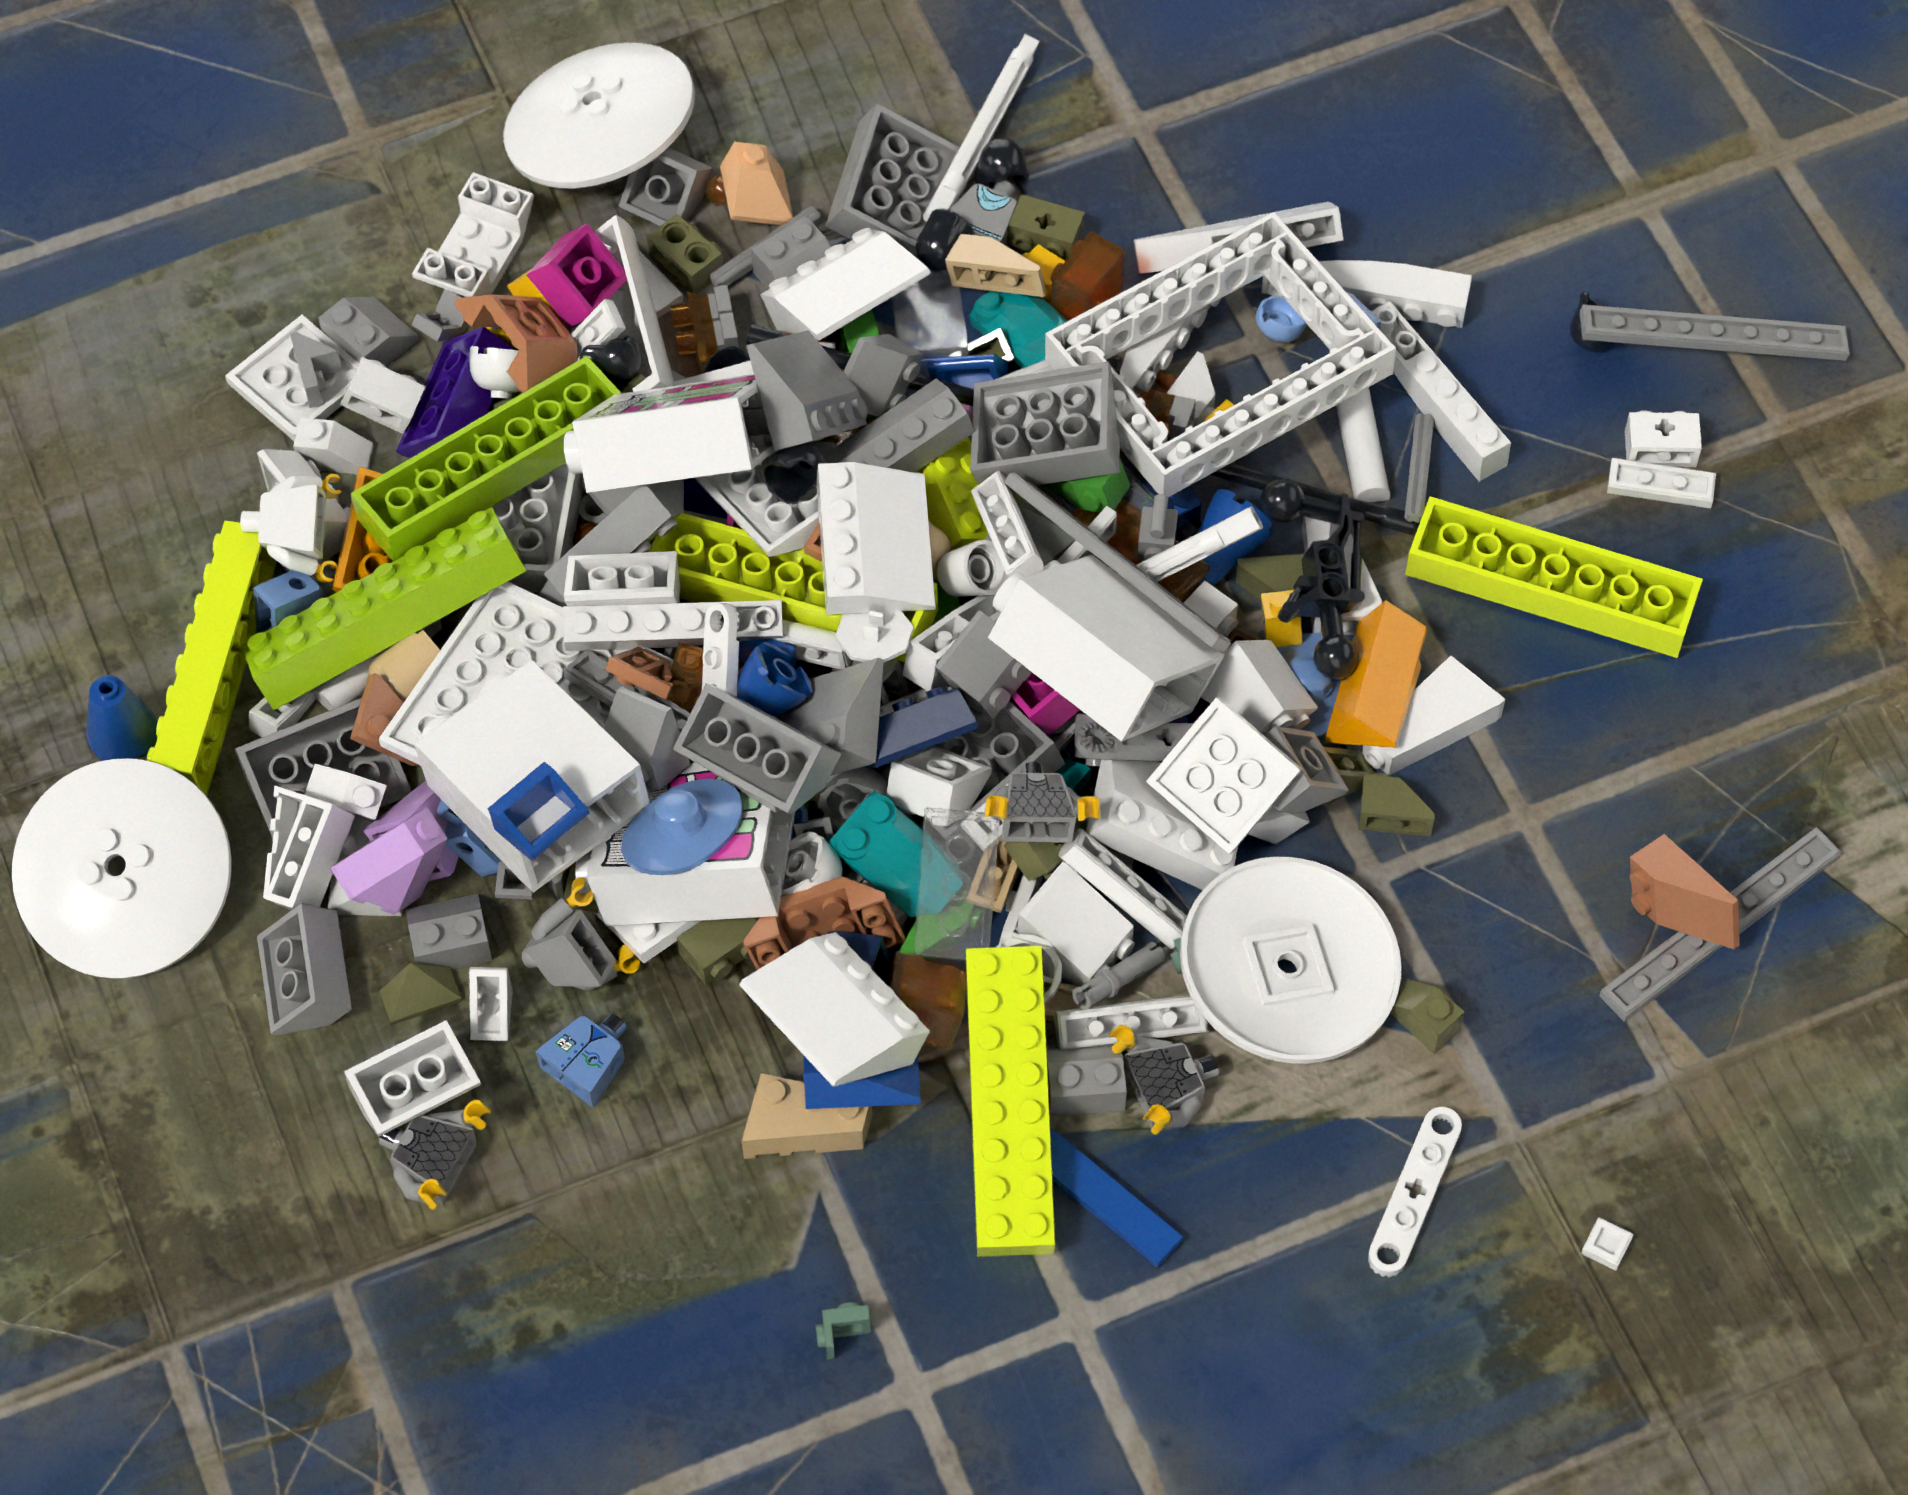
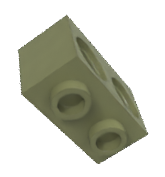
M678 214L647 236L649 257L693 296L712 283L710 274L723 265V252L715 242L706 240L692 222H686Z

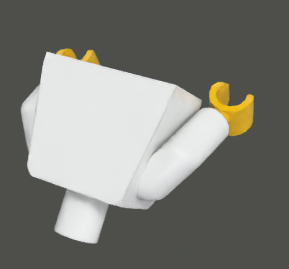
M330 474L324 480H321L319 476L292 475L273 486L271 492H265L261 495L260 511H243L241 513L240 524L242 532H258V541L267 549L269 556L286 568L310 576L314 574L321 583L327 584L334 581L333 578H327L324 575L323 568L327 566L331 569H336L338 567L337 564L333 561H325L319 564L317 559H323L326 499H335L342 492L341 490L330 489L328 483H338L340 477L337 474Z

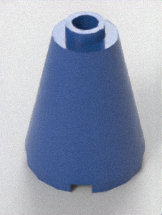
M1219 489L1213 495L1198 533L1251 506L1261 520L1263 528L1184 568V571L1187 573L1185 579L1196 588L1204 581L1214 586L1236 567L1237 558L1248 557L1270 538L1274 532V529H1270L1273 524L1263 512L1247 500L1243 504L1234 501L1233 498L1236 494L1225 489Z
M767 642L761 643L752 650L738 674L737 697L775 718L780 717L804 702L813 690L811 681L801 666L795 670L788 663L792 657L776 645Z
M111 675L98 678L93 682L89 690L86 738L89 747L102 761L135 759L142 754L146 756L149 749L154 747L158 738L156 735L157 719L155 714L120 678Z

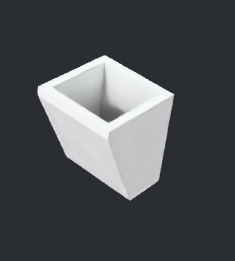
M1271 640L1235 641L1223 653L1225 656L1201 698L1209 703H1212L1216 697H1220L1259 732H1269L1275 726L1300 730L1310 722L1309 716L1318 709Z
M1063 861L1018 914V934L1037 935L1047 940L1054 947L1053 950L1061 960V977L1075 986H1082L1093 979L1097 971L1103 968L1109 969L1119 959L1124 960L1127 958L1135 945L1133 941L1134 926Z

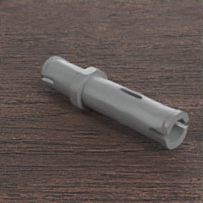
M1150 942L1113 967L1097 971L1093 979L1073 990L1074 1002L1079 1005L1087 1000L1080 1007L1087 1010L1103 998L1114 997L1118 994L1119 988L1153 967L1162 964L1165 960L1164 951L1161 947L1150 951L1157 946L1156 943Z

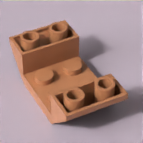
M488 294L457 298L454 302L456 308L463 315L464 321L475 328L493 327L503 329L509 336L512 345L519 352L508 368L507 373L516 383L517 389L522 393L577 362V342L541 297Z
M842 876L815 885L807 890L781 897L778 916L760 917L743 940V943L755 968L759 970L806 940L826 935L829 931L861 932L862 934L882 936L886 949L904 942L906 938L884 892Z

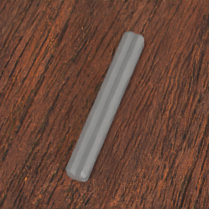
M808 207L710 274L712 284L715 287L730 285L753 269L751 254L753 247L804 216H807L817 226L821 223L820 213L814 207Z
M1418 413L1415 416L1404 516L1408 522L1420 523L1425 510L1434 418L1431 414Z

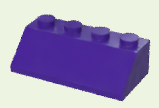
M480 327L443 342L426 381V387L396 452L401 456L412 458L486 415L490 405L496 398L491 397V390L479 387L473 380L469 363L470 346L479 347L478 354H483L484 348L487 347L514 349L486 327Z

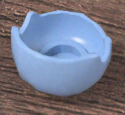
M1271 296L1262 300L1256 312L1258 328L1267 338L1275 342L1287 343L1298 339L1308 325L1283 297Z

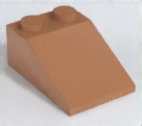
M1665 834L1630 856L1631 902L1638 913L1641 915L1646 914L1657 925L1731 949L1740 946L1738 900Z

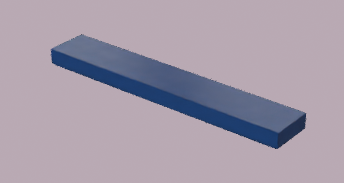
M1050 1127L1052 1181L1158 1268L1183 1242V1236Z

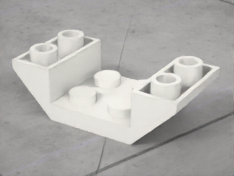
M472 173L458 196L461 214L438 252L429 248L426 249L412 273L413 278L466 297L492 294L522 244L534 198L533 193Z

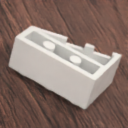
M274 785L273 797L277 798L275 819H271L270 830L274 832L272 853L267 854L263 898L289 910L294 909L300 903L320 907L333 874L330 868L337 864L355 815L333 804Z

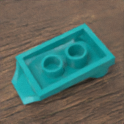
M990 291L976 300L974 308L969 315L971 325L983 336L999 328L1003 329L1016 358L1013 361L1021 368L1046 360L1045 333L1068 321L1042 297Z
M876 790L859 805L829 841V844L835 849L845 864L876 890L884 892L887 899L910 919L924 914L938 915L965 883L960 873L959 862L898 810L890 798L881 795Z

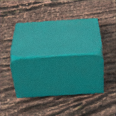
M1062 758L1065 764L1055 773L1062 775L1066 787L1072 788L1078 795L1091 781L1092 769L1084 764Z

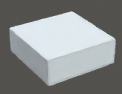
M1598 1217L1581 1254L1616 1271L1634 1234Z

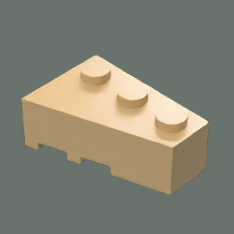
M761 1073L742 1138L744 1159L756 1158V1155L779 1153L780 1156L792 1155L791 1152L815 1150V1153L863 1149L872 1118V1106L806 1109L804 1082Z

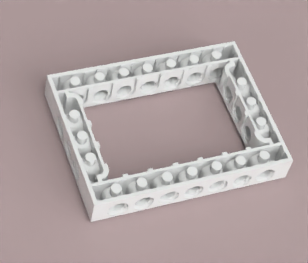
M1275 212L1045 333V359L1054 370L1107 362L1108 358L1264 275L1330 349L1328 355L1311 364L1305 363L1301 365L1300 370L1282 380H1279V378L1272 381L1271 386L1252 396L1250 394L1244 396L1243 401L1223 412L1218 410L1214 413V417L1194 428L1192 426L1185 428L1183 434L1168 442V429L1162 421L1158 422L1145 407L1143 398L1140 397L1138 399L1126 385L1125 377L1122 374L1118 375L1111 367L1120 449L1158 494H1163L1167 497L1172 496L1393 374L1395 346Z

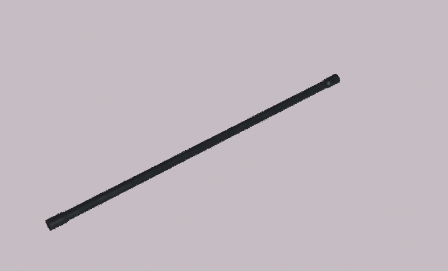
M751 324L746 343L754 344L787 335L780 331ZM822 346L839 368L845 370L851 354ZM918 373L917 377L909 383L907 388L919 391L937 378ZM938 379L951 390L961 404L973 407L974 389ZM1233 463L1210 474L1211 476L1263 490L1268 483L1281 478ZM1295 482L1303 490L1304 496L1337 503L1341 497L1337 493ZM1349 497L1350 510L1361 512L1364 515V520L1412 535L1415 522H1408L1405 519V511L1392 507H1382Z

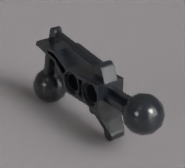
M1277 478L1263 488L1260 497L1261 509L1269 519L1275 522L1288 523L1301 515L1330 523L1329 539L1313 541L1301 559L1303 575L1299 576L1293 585L1294 592L1290 594L1287 602L1284 603L1278 612V618L1280 621L1288 623L1297 616L1320 617L1323 639L1315 647L1314 664L1324 677L1334 680L1344 679L1354 672L1359 657L1356 645L1344 636L1341 615L1357 610L1365 598L1363 591H1361L1362 554L1360 553L1361 523L1364 520V515L1361 512L1350 510L1348 494L1343 493L1337 503L1304 496L1303 490L1297 483L1290 479ZM1352 526H1354L1349 589L1344 547L1353 528Z

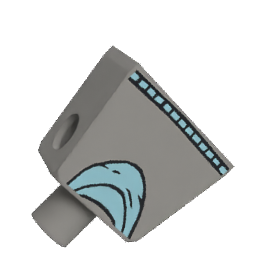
M1005 180L997 182L993 189L981 184H974L950 210L956 212L968 222L974 231V235L992 237L1007 246L1008 224L1018 203L1014 198H1011L1015 193V188Z

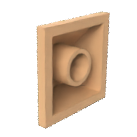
M734 142L720 165L731 220L783 225L792 219L793 213L784 170L766 145Z

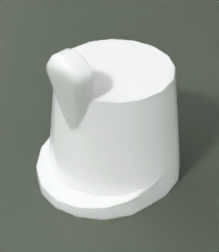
M978 540L947 552L941 557L937 568L941 587L947 594L954 597L994 596L1002 584L1009 578L1004 571L993 542L988 540Z

